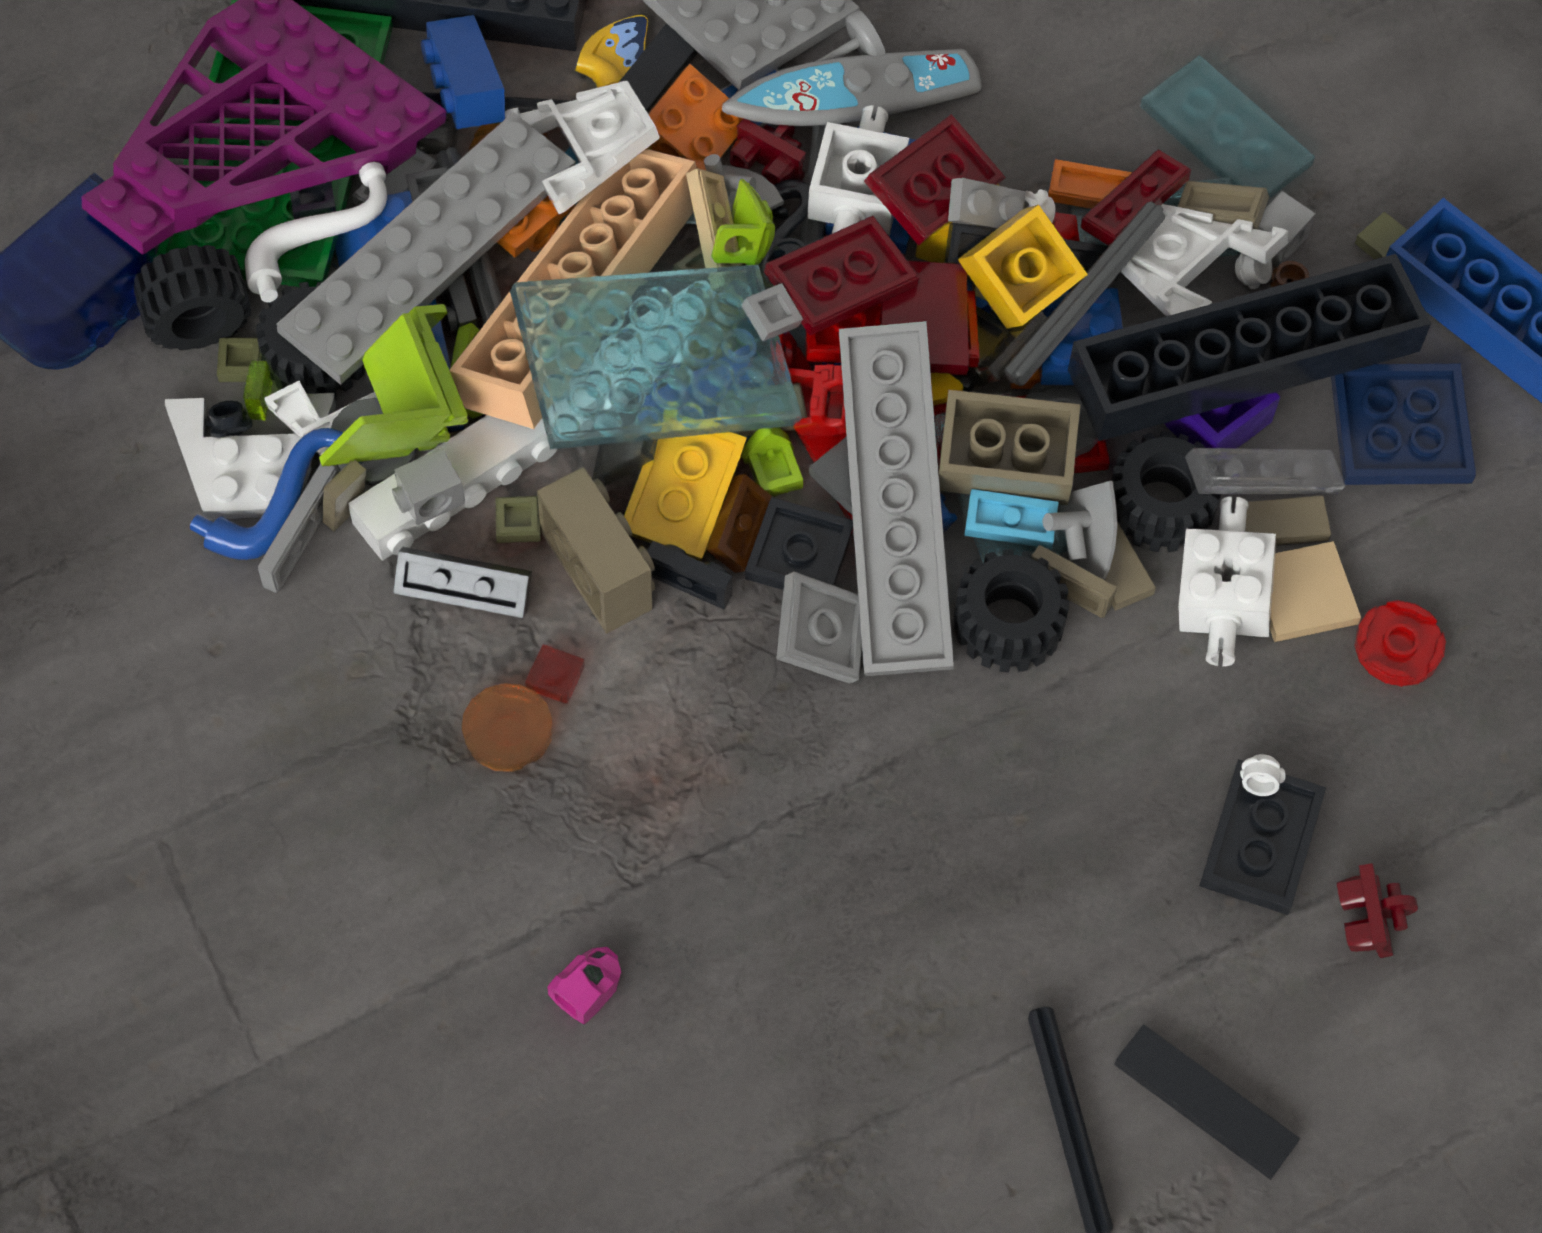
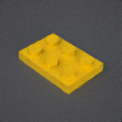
M665 407L624 514L631 528L632 537L649 543L655 541L664 546L667 544L675 545L684 550L689 557L702 561L747 437Z

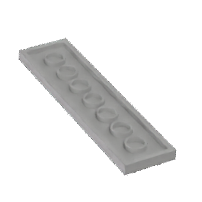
M513 112L277 323V332L341 385L363 365L362 359L365 352L403 313H409L415 306L429 305L548 196L542 183L543 180L574 166L576 161Z
M927 322L839 329L864 675L877 676L954 669Z

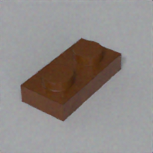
M746 474L733 476L706 548L707 552L734 573L745 571L771 497H773Z

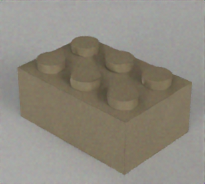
M948 390L939 467L940 491L970 494L971 489L1057 501L1059 505H1068L1073 485L1080 404Z
M582 467L537 490L541 533L605 633L607 634L651 611L652 592L655 591V585L651 578V572L655 570L653 561L643 546L637 549L630 538L632 531L624 515L621 512L614 514L608 504L610 498L603 483L598 478L592 480L586 469Z

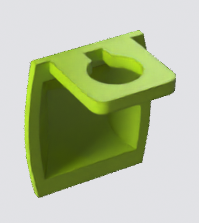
M740 179L731 211L734 224H725L718 228L711 257L715 263H746L750 269H754L763 260L771 247L775 236V225L773 223L772 211L767 201L762 200L760 195L746 180ZM736 236L739 251L727 252L724 250L726 242Z

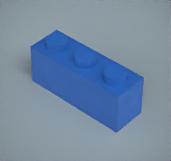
M470 15L426 22L427 39L421 40L423 60L425 64H431L433 86L435 89L441 88L442 108L446 110V114L451 113L456 128L462 129L503 122L505 120L504 86L475 16Z

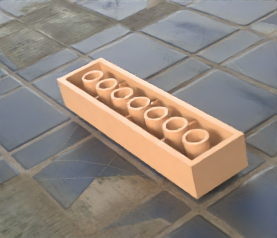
M645 149L579 200L449 371L466 409L531 429L537 426L693 214L686 173L697 168L695 161Z

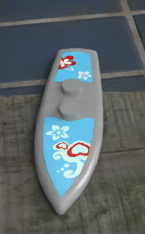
M965 49L893 52L880 56L858 55L797 65L760 78L724 102L722 111L725 114L774 125L820 126L826 125L827 122L841 124L861 121L862 110L866 106L874 105L872 118L876 117L878 106L885 109L888 115L979 93L982 89V82L976 63Z

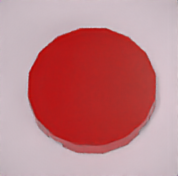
M1396 600L1389 601L1386 605L1375 606L1366 613L1357 628L1354 646L1359 662L1370 675L1386 684L1403 687L1419 684L1434 674L1444 657L1446 639L1443 631L1441 633L1440 628L1437 626V620L1431 612L1415 603Z

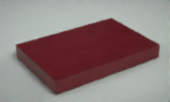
M951 114L870 173L864 182L918 245H921L950 223L948 216L952 179L966 178L1000 185L1006 177Z
M870 216L766 263L764 273L774 286L783 284L803 317L801 324L810 336L917 287L920 279L874 216Z
M908 261L920 277L918 286L880 303V325L926 321L931 373L967 375L969 367L967 272L961 264Z

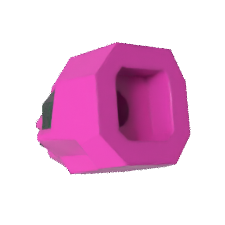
M608 947L592 948L582 955H577L548 985L549 997L572 1018L582 1024H586L617 990L621 975L618 956Z

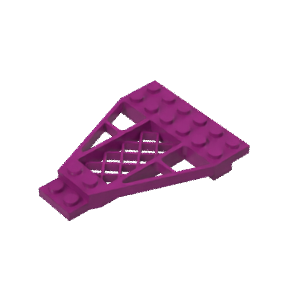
M238 0L207 20L114 161V175L82 196V209L144 255L174 233L196 228L221 211L359 174L362 166L370 162L380 163L384 167L386 174H388L416 154V146L419 140L445 123L446 110L293 0ZM212 46L243 70L224 83L218 84L197 71L195 67L208 47ZM185 84L202 95L201 98L159 124ZM250 98V103H243ZM254 98L279 99V104H254ZM284 100H286L291 105H284ZM220 118V123H213ZM224 118L250 119V124H224ZM254 119L280 120V125H254ZM284 120H302L305 122L299 126H285ZM331 135H334L357 153L322 162L308 151ZM189 138V144L182 143ZM194 138L220 139V145L194 144ZM224 139L250 140V146L224 145ZM254 140L275 141L269 146H254ZM167 158L189 159V165H175ZM194 159L219 160V166L194 165ZM224 160L245 161L238 167L224 166ZM292 162L300 167L297 170L272 176ZM197 181H216V182H214L213 184H211V185L208 186V187H204L203 185H201V184H200L199 182H197Z

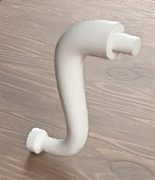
M367 163L359 171L361 182L364 186L369 187L370 191L369 198L359 206L291 220L275 225L260 234L251 243L245 257L248 288L253 293L260 294L261 300L264 302L276 300L278 297L276 289H278L282 282L277 263L280 256L301 245L358 229L379 216L387 202V189L384 183L386 172L380 163Z

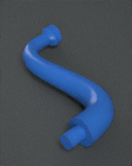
M320 428L307 433L295 444L286 460L267 509L256 525L250 528L242 527L223 516L218 517L212 522L197 514L190 524V530L205 537L203 543L205 549L236 560H250L265 555L300 498L305 476L314 454L323 447H330L344 432L333 428Z

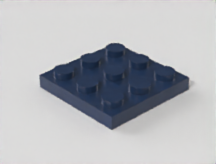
M1461 363L1374 364L1331 376L1343 485L1473 483L1476 477Z

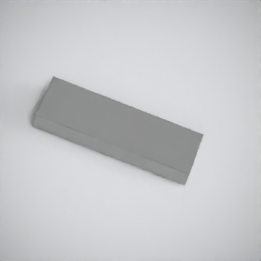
M320 463L258 565L263 588L275 593L281 590L322 522L324 487L337 475L334 466H322Z

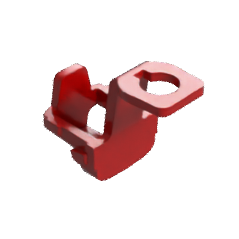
M789 331L776 336L774 348L776 372L787 385L801 383L802 388L813 389L810 401V417L794 419L793 428L799 435L836 437L839 434L845 433L846 420L842 366L833 364L815 365L814 371L794 368L797 349L796 340ZM784 346H786V362L784 359ZM828 391H830L828 415L826 416L825 411Z

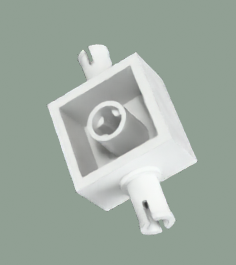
M874 105L863 108L859 128L830 122L826 124L809 188L808 219L834 224L832 234L870 216H874L885 232L890 235L894 216L865 184L864 180L870 173L909 145V138L883 133L888 120V113L879 106L874 121L872 118Z
M1232 496L1225 497L1220 501L1219 530L1186 528L1178 606L1179 629L1182 632L1209 633L1206 661L1215 666H1218L1220 649H1223V666L1234 664L1236 635L1269 637L1276 534L1245 532L1247 510L1249 507L1248 501L1236 497L1235 513H1232Z

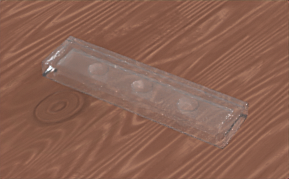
M1192 448L1185 456L1199 494H1338L1345 487L1331 450Z

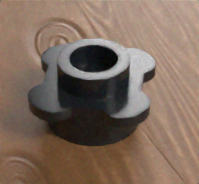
M233 400L213 405L208 411L209 416L205 418V424L212 428L210 433L214 438L239 436L243 431L253 426L252 420L246 418L247 411L243 408V405Z

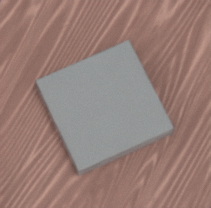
M797 572L785 575L776 659L849 684L858 681L862 651L858 594Z

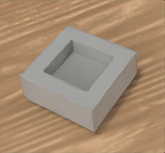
M782 283L746 297L741 305L762 341L795 329L803 321V317Z

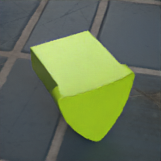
M764 424L749 438L741 454L743 462L749 464L755 482L772 496L803 488V477L793 454L794 447L790 437L783 429L772 424Z

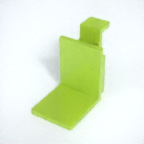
M444 304L415 306L409 313H403L365 352L362 361L383 414L359 417L319 457L322 466L347 464L354 460L363 462L408 456L416 448L419 451L431 450L439 443L449 441L450 434L446 426L463 425L469 422L467 412L441 348L431 331L448 313Z

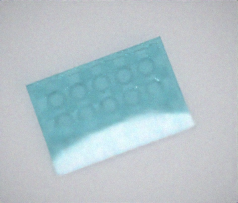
M759 265L515 282L510 293L550 449L787 427L798 423L802 416L779 335L762 341L741 306L746 297L765 290Z

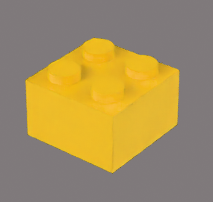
M1039 205L1022 209L958 259L1006 329L1023 326L1088 275Z

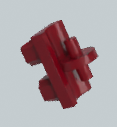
M742 119L737 125V140L730 151V163L734 167L749 170L757 161L765 166L762 170V176L774 185L789 179L802 180L805 177L802 167L806 153L800 150L802 143L792 138L795 130L794 126L779 125L776 129L766 124L762 128L747 119Z
M1373 863L1359 865V876H1353L1337 882L1338 895L1343 910L1366 907L1368 919L1344 923L1347 944L1351 952L1376 950L1380 958L1394 956L1387 918H1392L1395 931L1406 930L1408 928L1406 916L1418 910L1417 898L1410 895H1402L1400 884L1390 883L1386 885L1388 897L1383 899L1380 878L1378 875H1375Z

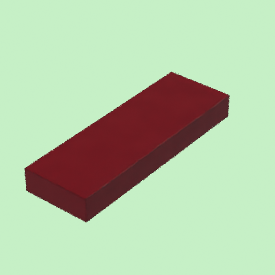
M1158 149L1082 218L1081 229L1110 246L1147 202L1151 201L1156 205H1162L1190 180L1191 169Z

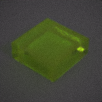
M252 360V363L249 365L243 398L248 416L254 420H266L268 407L264 398L271 394L273 384L266 361Z

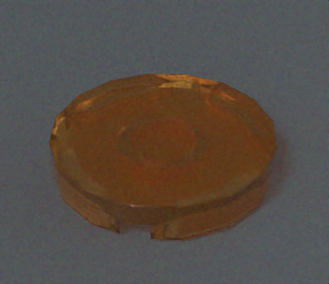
M501 683L485 688L471 699L463 713L462 734L468 750L479 764L492 770L513 772L523 769V765L529 764L533 760L536 762L541 758L551 743L553 722L548 705L536 691L523 685Z

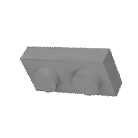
M966 178L952 179L948 221L998 229L1024 209L1025 191Z

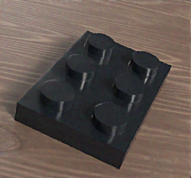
M1238 759L1199 886L1288 915L1292 908L1326 787L1286 775L1284 782L1280 783L1276 793L1269 796L1254 795L1243 787L1240 771L1244 761Z

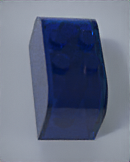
M96 173L90 175L0 253V339L28 362L40 368L58 370L79 364L96 349L106 346L112 340L114 334L129 320H134L140 316L133 285H135L134 279L136 274L141 273V268L146 263L153 262V258L156 257L157 253L154 247L142 255L82 209V196L105 181Z

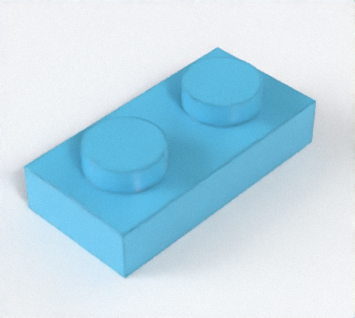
M971 489L964 536L1036 547L1041 545L1052 549L1055 531L1045 530L1042 521L1046 513H1057L1059 502Z

